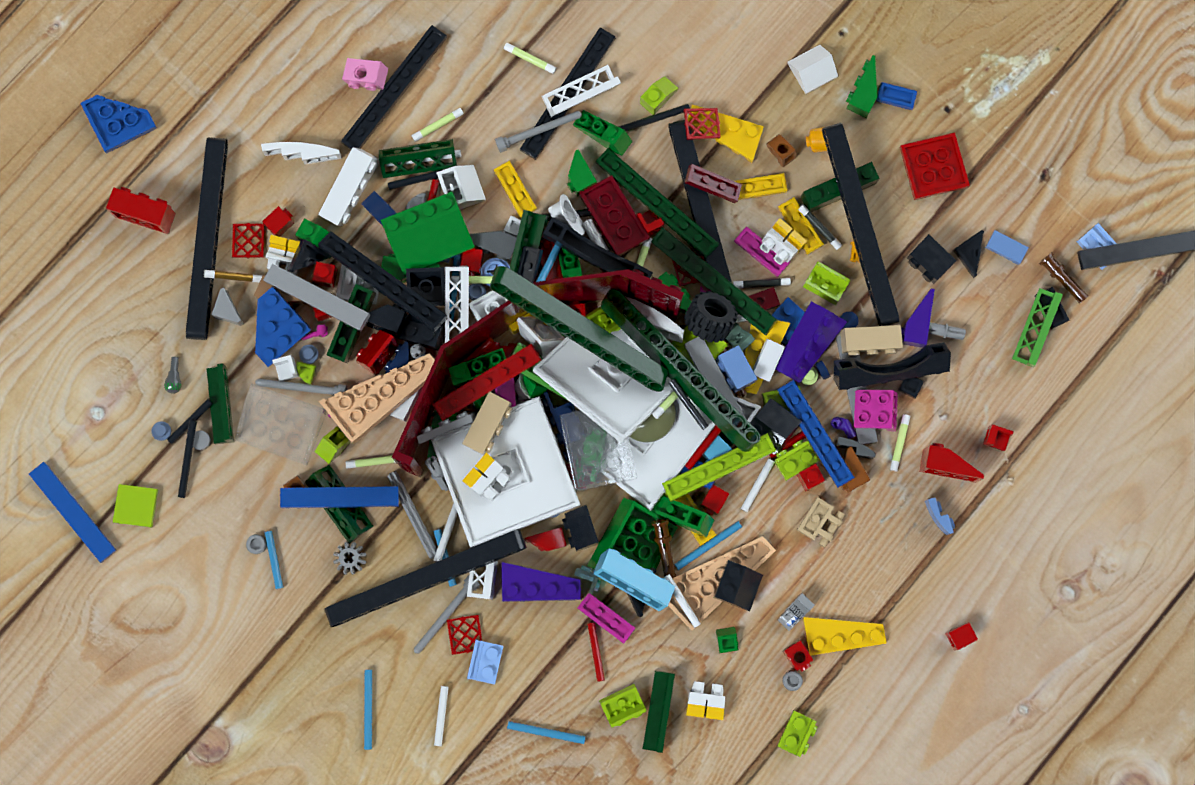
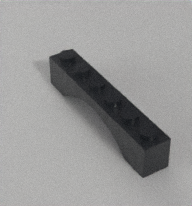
M554 217L551 218L543 232L542 237L604 272L628 269L633 271V269L643 272L644 276L651 278L653 272L641 265L622 258L595 244Z
M945 342L926 345L911 357L892 364L873 365L860 362L854 358L834 360V381L839 390H848L850 388L866 387L879 383L884 384L896 380L950 372L951 352Z

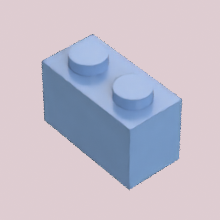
M739 345L716 358V363L733 393L746 388L757 380Z

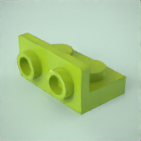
M800 440L792 445L794 449L789 452L785 449L776 455L777 459L774 462L785 481L819 462L808 440L806 442Z
M793 710L777 747L798 757H801L802 754L805 755L809 748L807 743L809 737H813L818 728L815 725L817 721Z

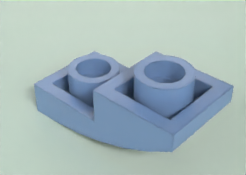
M936 498L926 500L925 504L928 512L939 529L946 535L954 533L955 525L953 519L949 518L948 514L940 515V512H942L940 502L936 501Z

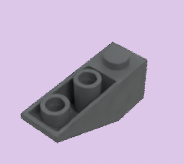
M505 230L470 233L474 245L478 246L484 253L489 254L493 252L497 254V258L504 261L512 259L517 235Z

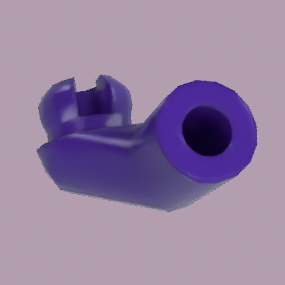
M834 417L831 420V426L844 431L847 439L857 436L848 419Z

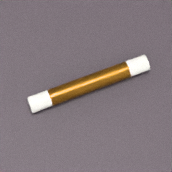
M204 270L205 278L258 283L262 278V275Z

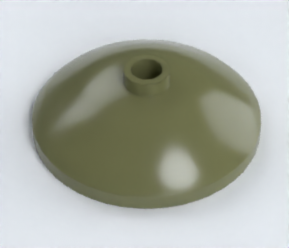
M674 402L658 419L651 414L629 437L639 442L648 443L655 442L666 436L672 429L676 418Z

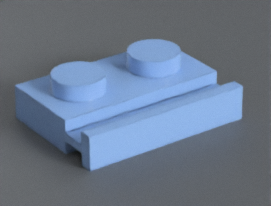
M1099 223L1077 241L1083 250L1117 244Z
M475 640L467 679L495 685L503 645Z

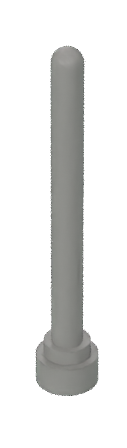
M576 111L509 138L498 137L495 139L496 145L500 153L507 151V148L514 143L579 119L582 114L580 111Z
M257 379L255 381V384L260 387L330 394L333 396L338 392L348 390L347 385L343 384L327 387Z
M469 575L464 580L463 589L414 647L415 653L418 654L424 649L467 596ZM479 582L473 584V590L476 591L481 584Z

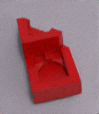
M562 527L524 538L527 543L538 547L540 551L545 550L548 552L567 546Z

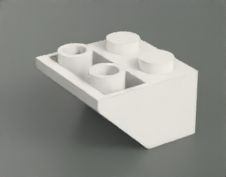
M474 165L454 166L437 172L443 193L453 192L460 209L486 201Z

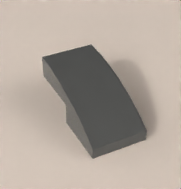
M843 437L836 439L835 447L849 448L852 446L859 458L874 459L876 456L875 452L859 442Z

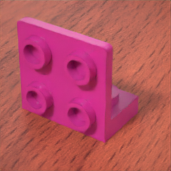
M856 390L854 427L886 429L887 431L896 432L898 393L894 390Z

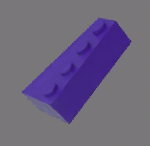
M811 301L787 343L775 370L800 383L847 321Z
M502 562L503 602L581 600L579 579Z

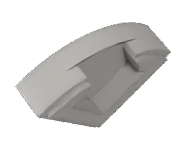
M426 193L418 194L407 203L406 210L426 202Z

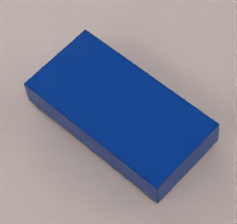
M881 82L876 101L913 110L917 91Z

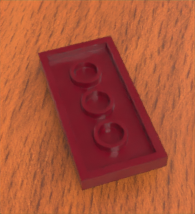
M612 175L579 193L580 198L614 254L621 256L650 240L645 228Z

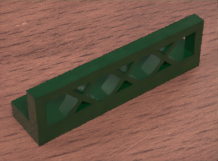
M453 139L379 150V162L383 178L436 171L457 166ZM451 154L453 162L444 163L440 159L443 155ZM424 158L434 160L430 166L421 163ZM411 160L415 163L414 167L410 169L403 166L406 161ZM392 163L397 166L394 171L386 172L384 164Z
M523 210L510 264V269L515 273L518 272L524 246L541 249L544 239L542 235L546 229L549 216Z
M222 363L217 364V367L206 368L209 400L213 402L210 410L215 445L234 442L227 367Z
M330 464L314 472L305 481L309 488L345 487ZM327 472L331 477V481L325 480L322 474ZM352 507L353 512L348 511L346 508H324L349 544L374 527L360 507ZM357 519L361 520L366 527L360 529L356 523Z
M655 671L642 749L663 753L675 678L673 673Z

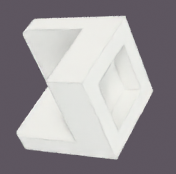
M291 355L272 360L276 366L279 381L299 377L295 360Z

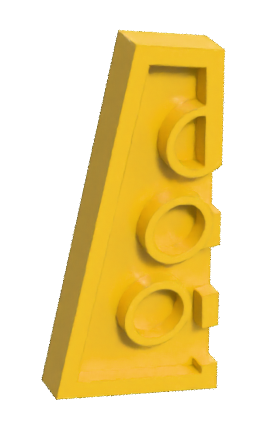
M692 104L691 109H692V108H703V107H699V106H696V105H693V104ZM718 112L721 138L715 139L716 142L725 145L734 153L740 154L752 163L764 126ZM700 113L697 118L703 121L706 117ZM715 113L710 116L714 121H716ZM689 115L688 121L690 122L693 117ZM707 119L704 124L710 128L713 123ZM694 120L692 125L697 128L700 123ZM701 126L699 131L704 134L707 129ZM714 126L711 130L717 134V127Z
M778 320L767 335H764L751 324L749 333L755 340L746 348L745 357L752 370L765 340L769 339L781 344L790 325L789 322ZM757 377L753 384L745 388L746 392L757 394L763 379Z
M803 617L808 652L811 656L887 644L883 624Z

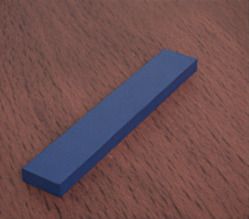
M792 380L777 389L790 412L802 420L799 427L837 488L853 480V474L795 381Z
M42 462L29 473L30 477L100 563L117 551L46 462Z
M398 486L280 488V509L399 507Z

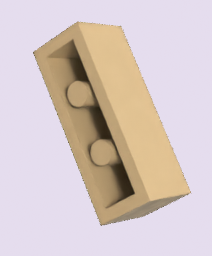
M901 325L844 328L840 331L842 354L848 353V356H859L862 352H867V355H877L880 351H885V354H896L899 349L903 348Z
M489 391L462 444L482 455L486 452L490 453L495 444L492 442L496 435L499 436L504 427L501 425L504 418L508 419L513 410L511 402Z

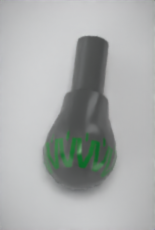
M171 357L170 371L164 383L165 390L171 394L181 390L178 357Z

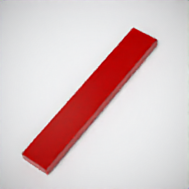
M531 343L432 405L443 421L542 359Z

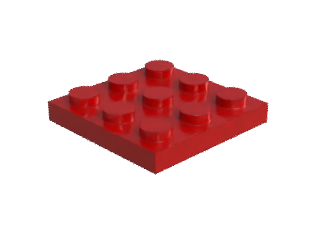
M955 132L904 144L899 147L914 200L970 186Z

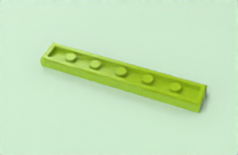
M767 433L760 437L759 442L749 452L741 451L737 447L662 483L671 502L776 452V449Z

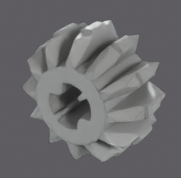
M345 542V549L340 545L337 547L341 551L340 554L334 552L333 555L339 557V559H335L333 563H341L337 570L340 571L344 568L343 573L347 575L350 568L351 574L354 575L355 567L359 571L362 570L359 563L366 564V561L361 560V558L367 555L366 553H360L363 549L362 546L356 549L355 542L351 544V547L348 542ZM353 553L354 556L352 558L354 561L352 563L348 561L347 563V554L352 555Z

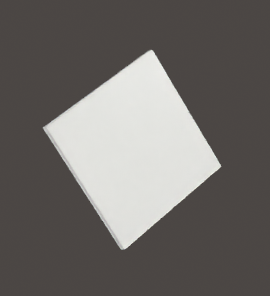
M622 329L611 332V334L647 356L628 340L629 336ZM568 337L533 368V372L621 444L673 392V389L668 384L671 381L668 376L663 391H652Z
M540 397L511 407L513 410L509 418H504L501 424L504 427L500 435H496L492 441L495 444L488 454L506 470L505 473L511 479L505 487L499 482L493 485L492 488L499 493L494 501L487 499L485 496L481 497L462 481L473 467L485 478H488L475 467L484 455L462 444L472 423L431 439L471 548L511 531L527 527L581 506Z
M678 397L674 401L676 408L674 425L662 439L646 443L628 437L621 444L609 433L607 435L599 471L650 511L665 493L662 483L679 475L687 461L716 426L691 399L690 401L709 425L704 430L701 429ZM583 412L579 414L578 417L586 435L588 426L602 428ZM586 438L569 445L581 457Z

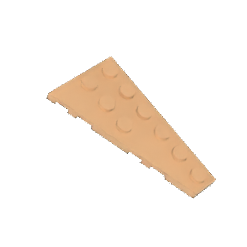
M429 353L408 362L403 367L394 368L389 373L373 377L353 386L347 391L334 394L335 396L328 399L324 398L319 402L350 442L356 444L423 387L435 359Z
M762 536L672 579L701 623L723 602L713 597L726 561L730 560L755 571L776 550ZM672 594L668 607L692 631L694 626Z

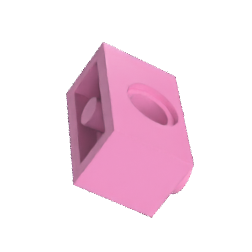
M347 58L342 80L353 89L364 87L370 91H376V89L383 90L388 68L381 61Z

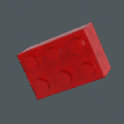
M113 187L106 209L115 218L165 234H169L176 215L172 210V206L167 204V201L160 198L152 200L149 199L150 196L139 192L137 195L131 193V190L125 187H120V189Z

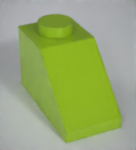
M664 76L646 90L640 97V104L652 115H655L679 88Z
M336 426L322 438L314 452L330 464L351 442L339 426Z

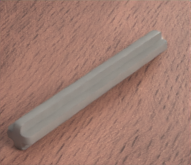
M394 471L388 474V478L392 486H398L399 500L430 559H433L437 549L398 473Z

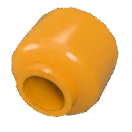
M824 127L811 129L809 136H806V145L811 147L814 153L827 151L822 134V128Z

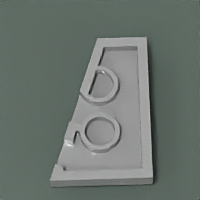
M467 411L456 415V420L450 422L447 419L438 423L439 427L432 429L430 426L421 430L422 434L417 436L419 444L473 422L478 414L477 411L467 414Z

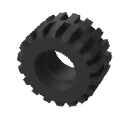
M707 291L706 293L700 292L695 295L685 313L684 319L685 324L688 326L689 331L693 332V335L700 337L703 341L707 340V342L714 341L717 343L728 337L737 321L738 313L735 311V306L726 297Z

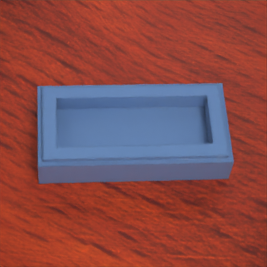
M994 230L985 248L1020 265L1029 247Z

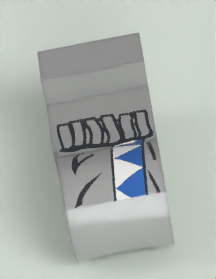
M801 593L785 609V612L778 618V621L789 631L815 605Z

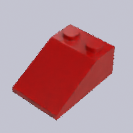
M381 330L377 334L374 332L368 339L369 344L366 348H361L356 355L357 363L375 377L390 360L398 347L395 338Z
M932 443V445L923 449L919 472L975 483L984 479L983 473L949 448H944L943 444Z

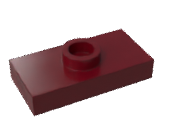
M774 287L749 295L751 299L765 310L781 305Z

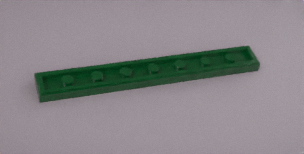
M609 148L595 161L598 166L610 176L612 175L620 185L658 218H661L666 225L703 257L707 258L719 246L715 239Z
M662 227L652 239L651 243L711 292L723 295L727 300H730L731 304L736 308L735 311L764 335H767L778 320L665 228Z

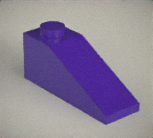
M930 289L907 322L901 327L902 345L920 348L927 345L935 289Z

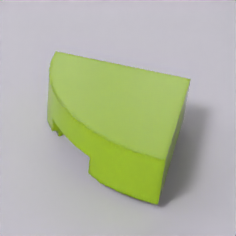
M297 361L296 368L300 378L307 384L312 385L316 366Z

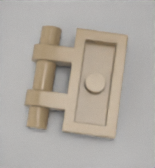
M817 497L797 531L812 540H815L816 536L820 535L822 539L819 545L825 548L828 542H831L834 538L832 535L837 527H840L843 523L842 519L845 514L838 511L836 516L831 515L830 513L834 507ZM826 520H828L831 522V524L829 525L828 529L824 531L821 528L826 522Z

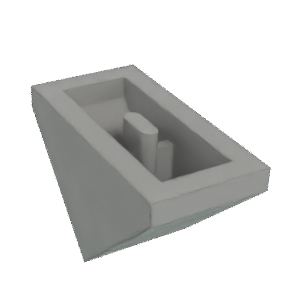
M225 288L220 289L212 316L239 326L244 325Z

